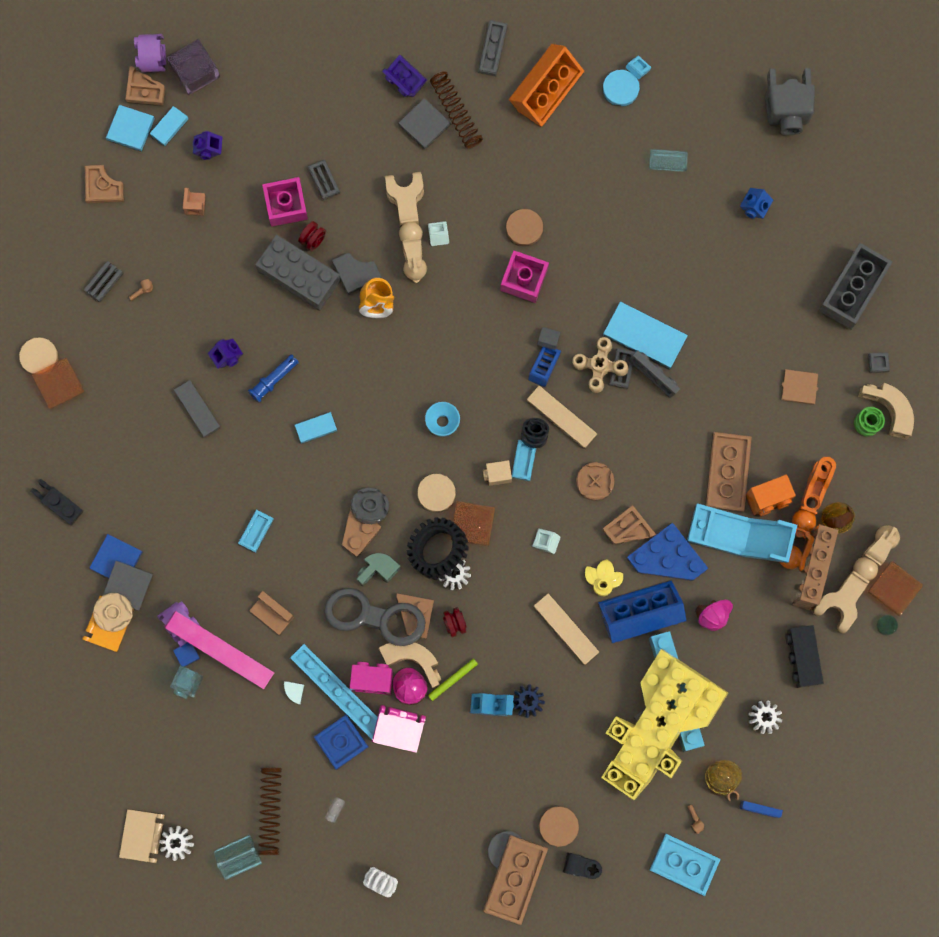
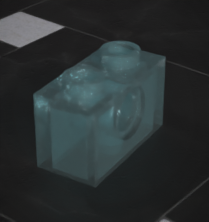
M180 665L170 687L175 689L174 694L187 699L190 696L194 698L203 676Z

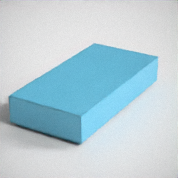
M173 106L150 132V135L166 146L186 123L188 117Z
M331 412L295 425L301 444L337 431Z
M518 440L511 476L515 479L530 481L536 448L526 446L522 440Z
M256 509L238 544L256 553L274 518Z

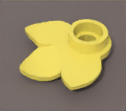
M606 559L600 562L597 569L587 566L585 578L589 584L593 585L596 594L607 596L612 592L613 588L621 585L623 573L614 572L613 564ZM600 584H605L607 587L601 588Z

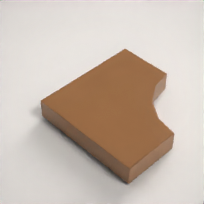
M104 165L85 166L86 203L124 202L123 182L110 178L106 174Z

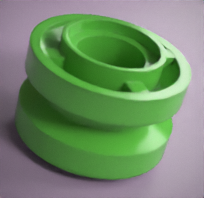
M875 407L864 408L854 419L855 429L863 436H873L885 424L883 413ZM866 418L872 421V425L867 422Z

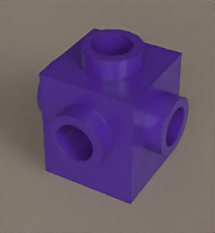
M204 131L194 136L193 154L200 156L203 160H210L212 157L221 155L223 137L209 131Z
M222 339L215 344L208 352V355L217 369L236 365L243 353L234 339L226 341Z

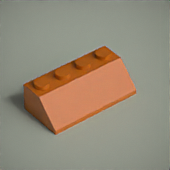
M551 44L509 98V101L519 113L542 127L584 73V70L565 46Z

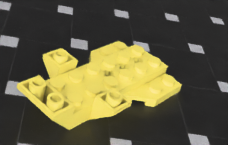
M663 649L659 651L640 682L646 709L636 725L616 716L606 731V734L623 744V746L601 778L633 800L651 782L657 770H660L670 778L673 777L682 763V760L671 749L680 733L707 727L728 695L727 691ZM685 683L687 691L681 692L680 685ZM675 700L674 704L677 707L671 709L669 702ZM664 716L666 725H660L659 718Z

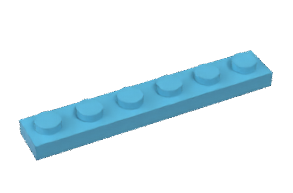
M303 644L290 658L372 739L378 717Z

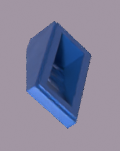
M542 347L530 371L528 380L546 387L561 354V350ZM544 353H548L554 356V358L544 355Z

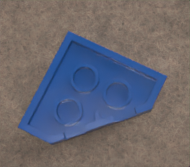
M673 523L627 557L639 574H651L693 581L708 569Z

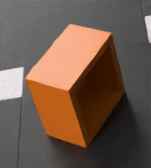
M787 475L752 487L746 493V498L753 515L759 514L760 517L770 514L776 507L778 510L788 507V504H791L792 499L796 496Z

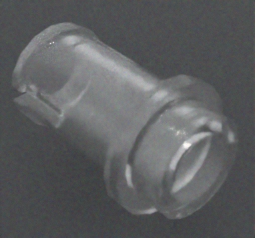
M335 796L334 800L331 799L332 804L326 816H324L325 819L336 823L342 808L346 807L344 805L346 801Z

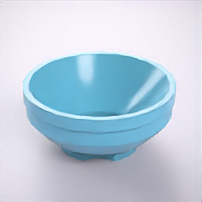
M435 403L426 412V426L434 435L440 437L449 436L459 426V412L450 403ZM439 417H446L448 424L444 427L437 424Z

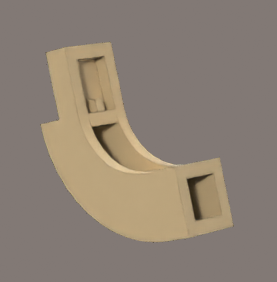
M883 383L880 389H877L878 387L875 385H864L860 389L858 397L879 402L889 410L891 415L889 435L906 440L910 438L914 426V414L909 401L903 393L886 383Z
M388 643L379 647L387 665L391 666L404 660L416 662L423 668L432 689L440 685L438 681L441 680L437 669H432V667L438 665V662L433 654L422 645L413 643L407 646H395Z

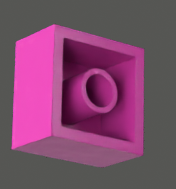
M299 177L262 184L271 227L308 220Z
M513 250L501 282L500 291L536 303L548 271L549 262Z
M357 662V665H352L350 690L352 692L391 695L393 670L387 664H377V667H371L369 663Z

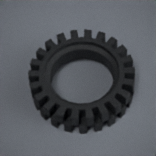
M435 517L434 522L431 519L426 520L428 525L422 522L420 524L422 529L420 531L417 528L414 530L417 534L416 537L411 535L409 538L413 543L408 542L407 547L411 549L407 550V555L410 556L408 560L412 563L413 568L426 578H432L433 580H437L438 577L445 579V574L449 577L452 576V569L457 572L459 569L456 565L460 564L462 566L464 564L461 558H467L468 554L464 551H469V546L466 545L468 539L465 537L466 534L451 520ZM439 533L449 534L452 539V549L447 558L436 564L426 563L423 557V550L427 541Z

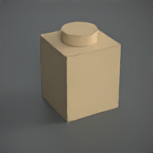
M509 460L486 464L483 476L484 481H488L489 486L512 483Z

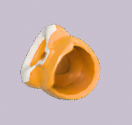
M373 278L362 287L360 291L359 312L363 316L385 318L392 314L394 296L392 288L386 280Z

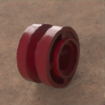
M312 221L303 229L298 242L301 245L307 244L306 248L313 251L324 240L326 230L323 227L318 229V224Z
M458 607L453 608V613H450L448 610L443 612V620L448 634L450 633L452 638L457 636L458 631L461 634L467 633V626L462 611H459Z

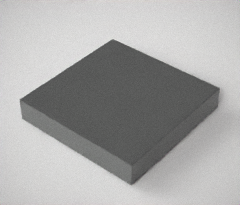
M424 98L398 124L422 148L426 149L451 125V122Z
M116 560L103 595L108 593L122 594L131 602L133 609L140 610L153 573Z

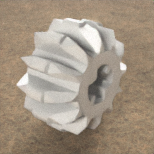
M462 560L464 562L462 566L460 564L456 565L459 569L457 573L460 572V575H456V578L449 577L446 574L445 579L439 578V581L446 580L443 585L445 588L450 583L451 590H454V585L456 584L460 590L462 589L460 582L465 585L468 584V581L464 578H470L471 574L464 573L470 570L469 566L463 567L466 562L465 560Z
M759 701V708L755 705L751 707L755 713H748L750 717H754V719L749 721V724L756 723L753 727L754 731L761 727L760 734H764L765 730L771 734L772 728L775 730L779 729L775 722H782L781 718H777L782 712L774 711L777 708L776 704L770 708V701H766L765 706L762 701ZM767 713L769 715V717H767L769 718V721L763 722L761 719L763 718V716H761V714Z
M181 826L176 827V832L173 827H170V835L166 832L162 834L167 839L160 840L161 844L166 845L160 850L161 852L168 850L165 855L166 858H169L173 853L172 858L174 861L178 859V854L181 859H185L184 852L191 854V850L187 847L194 846V843H188V840L192 839L193 835L186 837L188 829H184L181 833ZM180 839L181 842L179 843H181V846L174 848L173 845L175 843H173V840Z
M375 867L369 869L363 881L366 887L385 897H391L398 884L396 878Z

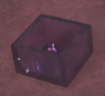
M199 39L167 57L171 69L188 95L220 77L216 65Z

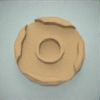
M33 338L22 346L19 353L20 362L27 372L36 376L45 375L51 372L57 364L58 351L49 340Z
M431 474L425 477L418 487L420 504L431 512L447 510L455 499L453 482L442 474Z
M108 593L97 600L93 616L101 629L117 632L124 629L130 623L133 617V607L126 596L119 593Z

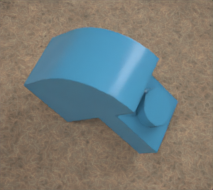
M472 694L470 713L491 716L512 715L514 695Z

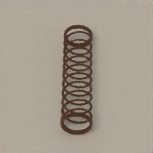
M446 71L439 72L430 79L432 87L436 88L435 93L439 94L438 98L443 100L442 105L446 106L445 111L449 112V118L453 119L452 124L456 125L455 130L460 131L459 136L463 137L462 142L465 143V148H473L482 142L483 137L482 135H477L464 142L465 137L475 134L478 129L469 131L465 136L460 135L462 131L473 127L475 123L471 122L461 130L457 129L458 125L469 121L471 116H467L458 123H454V119L464 116L468 110H463L455 117H450L452 112L462 109L465 104H459L451 111H447L448 106L458 103L461 98H455L448 105L443 104L444 100L453 98L458 92L454 91L444 99L440 98L441 94L451 91L455 85H450L438 93L437 88L451 82V79H447L448 73ZM446 74V75H445L443 78H441L440 80L435 81V80L438 79L440 76Z
M261 768L262 774L274 777H266L260 780L275 785L262 786L260 789L275 793L262 794L260 797L276 801L261 802L260 805L276 809L262 810L259 813L276 817L262 818L259 821L276 825L259 827L262 831L275 833L258 836L261 839L274 840L272 842L259 843V846L273 848V850L258 851V855H279L278 847L264 844L278 843L280 840L263 836L278 835L280 832L262 828L280 826V823L263 820L281 817L277 814L264 813L280 810V807L264 804L281 801V799L265 797L267 795L280 794L281 791L265 788L281 786L282 784L265 780L281 778V775L266 772H282V768Z

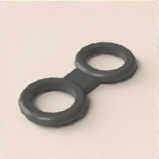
M344 588L330 595L325 604V617L332 627L340 631L355 630L362 625L380 630L381 635L387 642L395 646L411 645L419 640L425 631L426 621L424 614L418 607L410 603L394 604L385 610L370 606L369 600L363 592L354 588ZM344 597L358 599L362 603L360 616L351 622L337 620L333 616L332 611L333 606L339 599ZM401 611L413 614L418 621L414 633L403 638L392 635L387 628L391 616Z

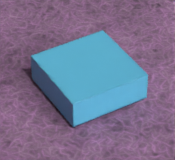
M637 56L625 68L637 79H640L652 67L640 56Z

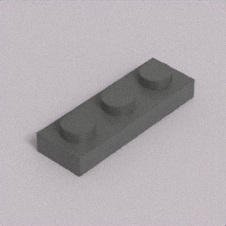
M637 350L628 360L668 397L671 398L680 390L677 382L672 378H668L663 373V370L651 363L648 356L643 352Z

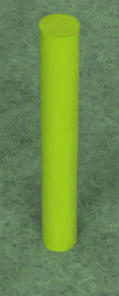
M473 658L429 693V698L432 701L476 667L478 663Z

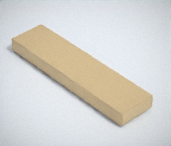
M538 386L528 397L527 402L584 449L597 436L595 431L542 387Z
M549 593L533 606L584 665L599 653L596 647Z

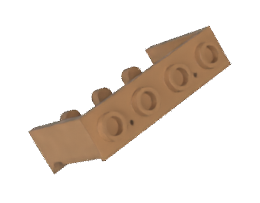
M818 525L811 531L810 535L816 537L814 547H811L809 555H811L809 566H805L803 569L806 578L804 584L799 586V591L802 592L801 597L793 601L792 606L813 611L815 605H820L838 534L837 529Z

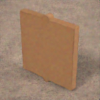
M785 369L784 381L781 384L783 387L781 400L815 405L816 391H818V374Z

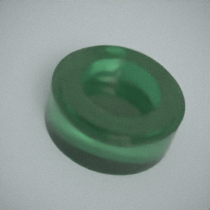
M890 615L881 617L877 622V629L883 635H891L898 628L896 619Z

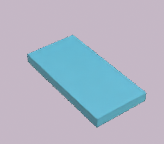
M622 302L619 303L603 333V336L635 352L637 350L643 352L649 359L668 369H671L688 336Z

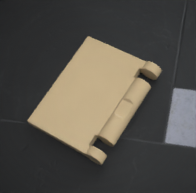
M127 810L119 858L157 863L156 858L149 857L150 853L158 854L163 824L155 822L156 818L164 819L165 815Z

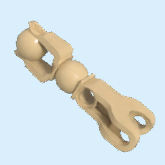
M414 172L412 183L407 187L398 186L394 176L388 175L385 176L387 198L398 207L399 237L403 244L406 260L403 271L409 279L417 283L427 272V265L422 259L421 238L423 232L419 226L417 203L424 195L421 172Z
M884 525L877 530L875 541L864 551L862 557L855 562L853 571H851L838 591L822 596L820 605L815 606L813 614L820 616L828 608H836L841 614V620L837 626L838 631L842 634L848 631L857 618L856 602L867 587L869 581L876 577L878 567L885 562L890 549L895 548L900 541V534L897 528Z

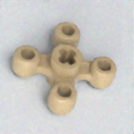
M602 337L597 341V355L587 358L583 354H577L572 359L573 366L576 369L583 370L589 368L593 371V377L589 380V388L594 393H599L603 390V376L608 372L624 376L629 370L625 361L618 360L612 362L607 358L608 353L612 349V343L606 337Z

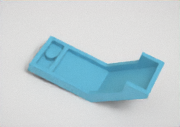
M696 504L687 542L741 557L788 563L797 525L782 520L771 521L748 518Z

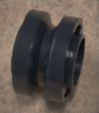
M540 418L526 420L522 427V442L530 448L544 446L549 434L548 424Z

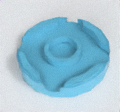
M626 70L611 72L603 83V94L606 100L613 105L627 106L633 103L640 90L638 79Z

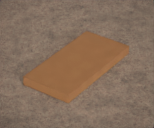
M713 432L705 506L720 510L744 512L751 436Z
M510 835L483 912L521 925L548 848Z

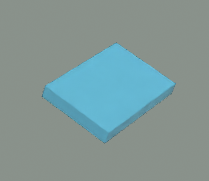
M665 834L650 867V871L705 896L720 859Z

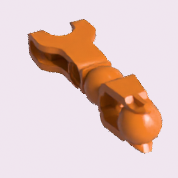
M831 457L821 458L812 467L801 500V507L792 517V524L797 525L796 537H803L806 542L803 551L794 545L792 546L788 563L780 562L786 569L792 570L798 567L801 572L805 567L806 558L814 542V537L810 535V532L816 526L815 515L818 513L816 510L821 506L836 469V462ZM822 466L825 467L826 472L821 469ZM808 498L815 501L814 508L807 506L806 501Z

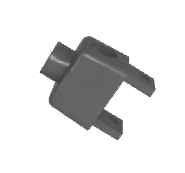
M811 68L804 69L802 84L797 79H788L781 85H776L775 69H769L767 74V92L765 94L767 120L770 125H780L781 134L783 135L802 133L803 125L808 124L814 114L815 85L811 84Z

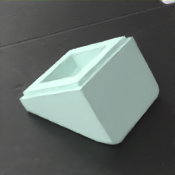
M446 222L428 224L431 246L449 244Z
M538 529L532 547L555 554L560 536L555 532Z

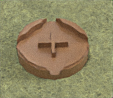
M530 209L515 211L507 220L506 231L508 238L519 246L535 244L543 233L541 217Z
M598 462L588 463L582 467L576 479L577 489L580 494L586 499L593 501L606 498L613 490L615 482L612 471L606 465Z
M561 806L552 807L541 817L539 823L540 834L550 845L557 847L566 846L573 842L578 834V819L568 808Z

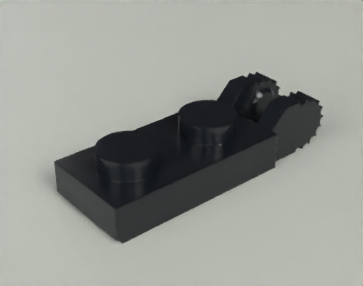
M40 479L38 481L39 484L49 490L45 497L37 489L32 488L31 492L41 499L43 504L72 526L83 513V510L56 488L51 487Z

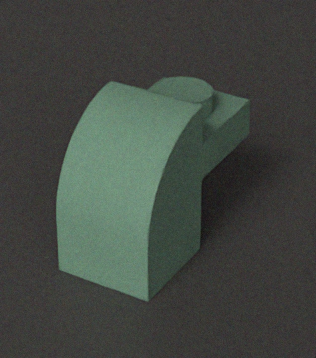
M375 553L364 559L369 566L367 568L364 566L357 575L359 577L357 581L364 586L377 572L388 583L401 567L390 556Z

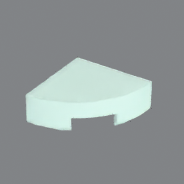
M285 681L284 689L287 696L293 702L301 705L304 685Z

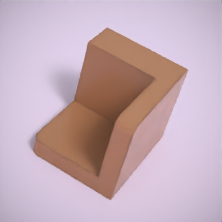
M184 188L183 210L185 215L204 216L205 193L190 192L189 188Z

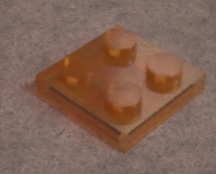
M67 358L32 374L49 409L85 392Z
M457 501L454 523L466 534L465 537L468 539V543L489 546L495 507Z
M892 561L869 589L868 593L896 615L900 616L923 585Z

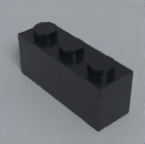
M814 625L790 628L787 630L788 633L785 634L786 644L790 645L791 650L789 662L791 665L793 664L794 672H792L793 683L797 685V688L824 684Z

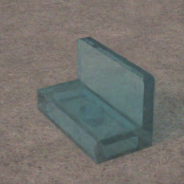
M250 835L214 851L218 868L225 880L262 864Z

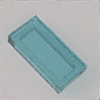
M651 149L649 169L686 172L688 152Z

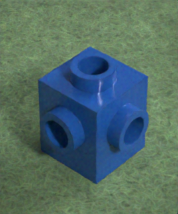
M750 188L740 207L745 211L747 217L763 219L773 199L764 189Z

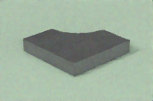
M350 253L332 260L348 294L362 289L364 284L370 279L382 278L374 261L367 263L359 262Z

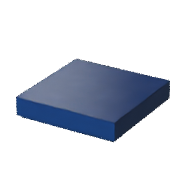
M107 534L89 569L110 578L116 560L135 567L143 552Z
M344 715L314 736L336 770L368 748V745L347 715Z

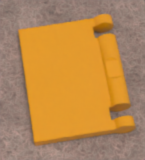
M92 614L86 632L93 634L92 638L83 636L82 640L117 652L127 626L117 632L101 629L95 622Z

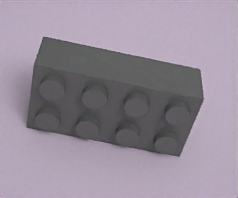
M278 235L275 236L256 263L259 273L319 311L341 281L340 275Z
M859 243L820 307L819 312L851 330L893 261Z

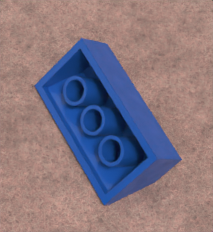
M672 580L598 602L607 633L612 643L686 621L683 601Z

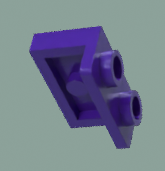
M399 55L388 69L384 68L382 71L386 75L385 79L391 84L395 83L399 87L398 91L405 97L407 95L414 97L427 81L402 55Z

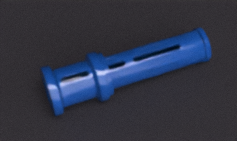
M292 354L266 378H261L260 382L253 389L248 390L249 394L258 403L261 402V398L268 392H272L273 386L299 363L296 358H293Z

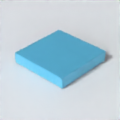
M119 105L106 139L142 152L155 118L152 115Z

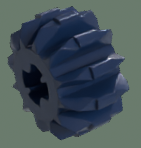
M528 684L527 691H525L522 685L520 686L522 694L515 690L514 694L519 698H513V702H518L517 705H514L513 709L521 708L518 712L519 716L523 711H526L525 718H529V712L531 711L533 717H536L537 714L534 709L542 712L543 709L538 704L543 705L545 701L538 700V698L543 697L544 694L536 695L538 687L531 691V684ZM526 696H529V699L530 697L533 698L532 706L524 705L523 702Z

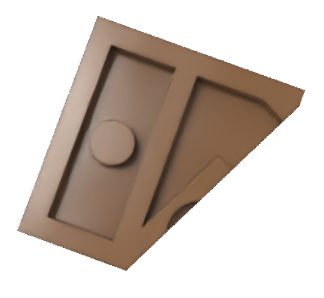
M130 66L126 102L163 105L165 86Z
M633 505L602 529L614 545L651 538L656 535Z
M350 507L342 546L358 558L380 531L381 526L377 523L371 525L358 521L353 516Z
M397 594L398 603H410L418 607L424 614L426 624L421 638L427 639L434 600ZM401 611L407 636H410L417 628V618L409 612Z

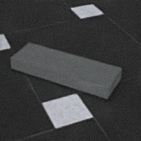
M489 21L478 73L491 76L497 75L508 26L507 23Z
M190 380L174 390L204 438L221 428Z

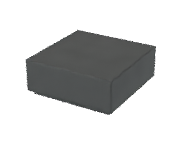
M542 327L537 345L556 350L561 332Z
M888 352L868 354L870 373L890 371Z

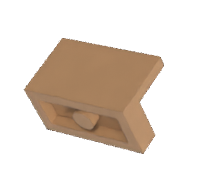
M262 591L258 596L259 600L250 609V612L280 636L294 619V616Z

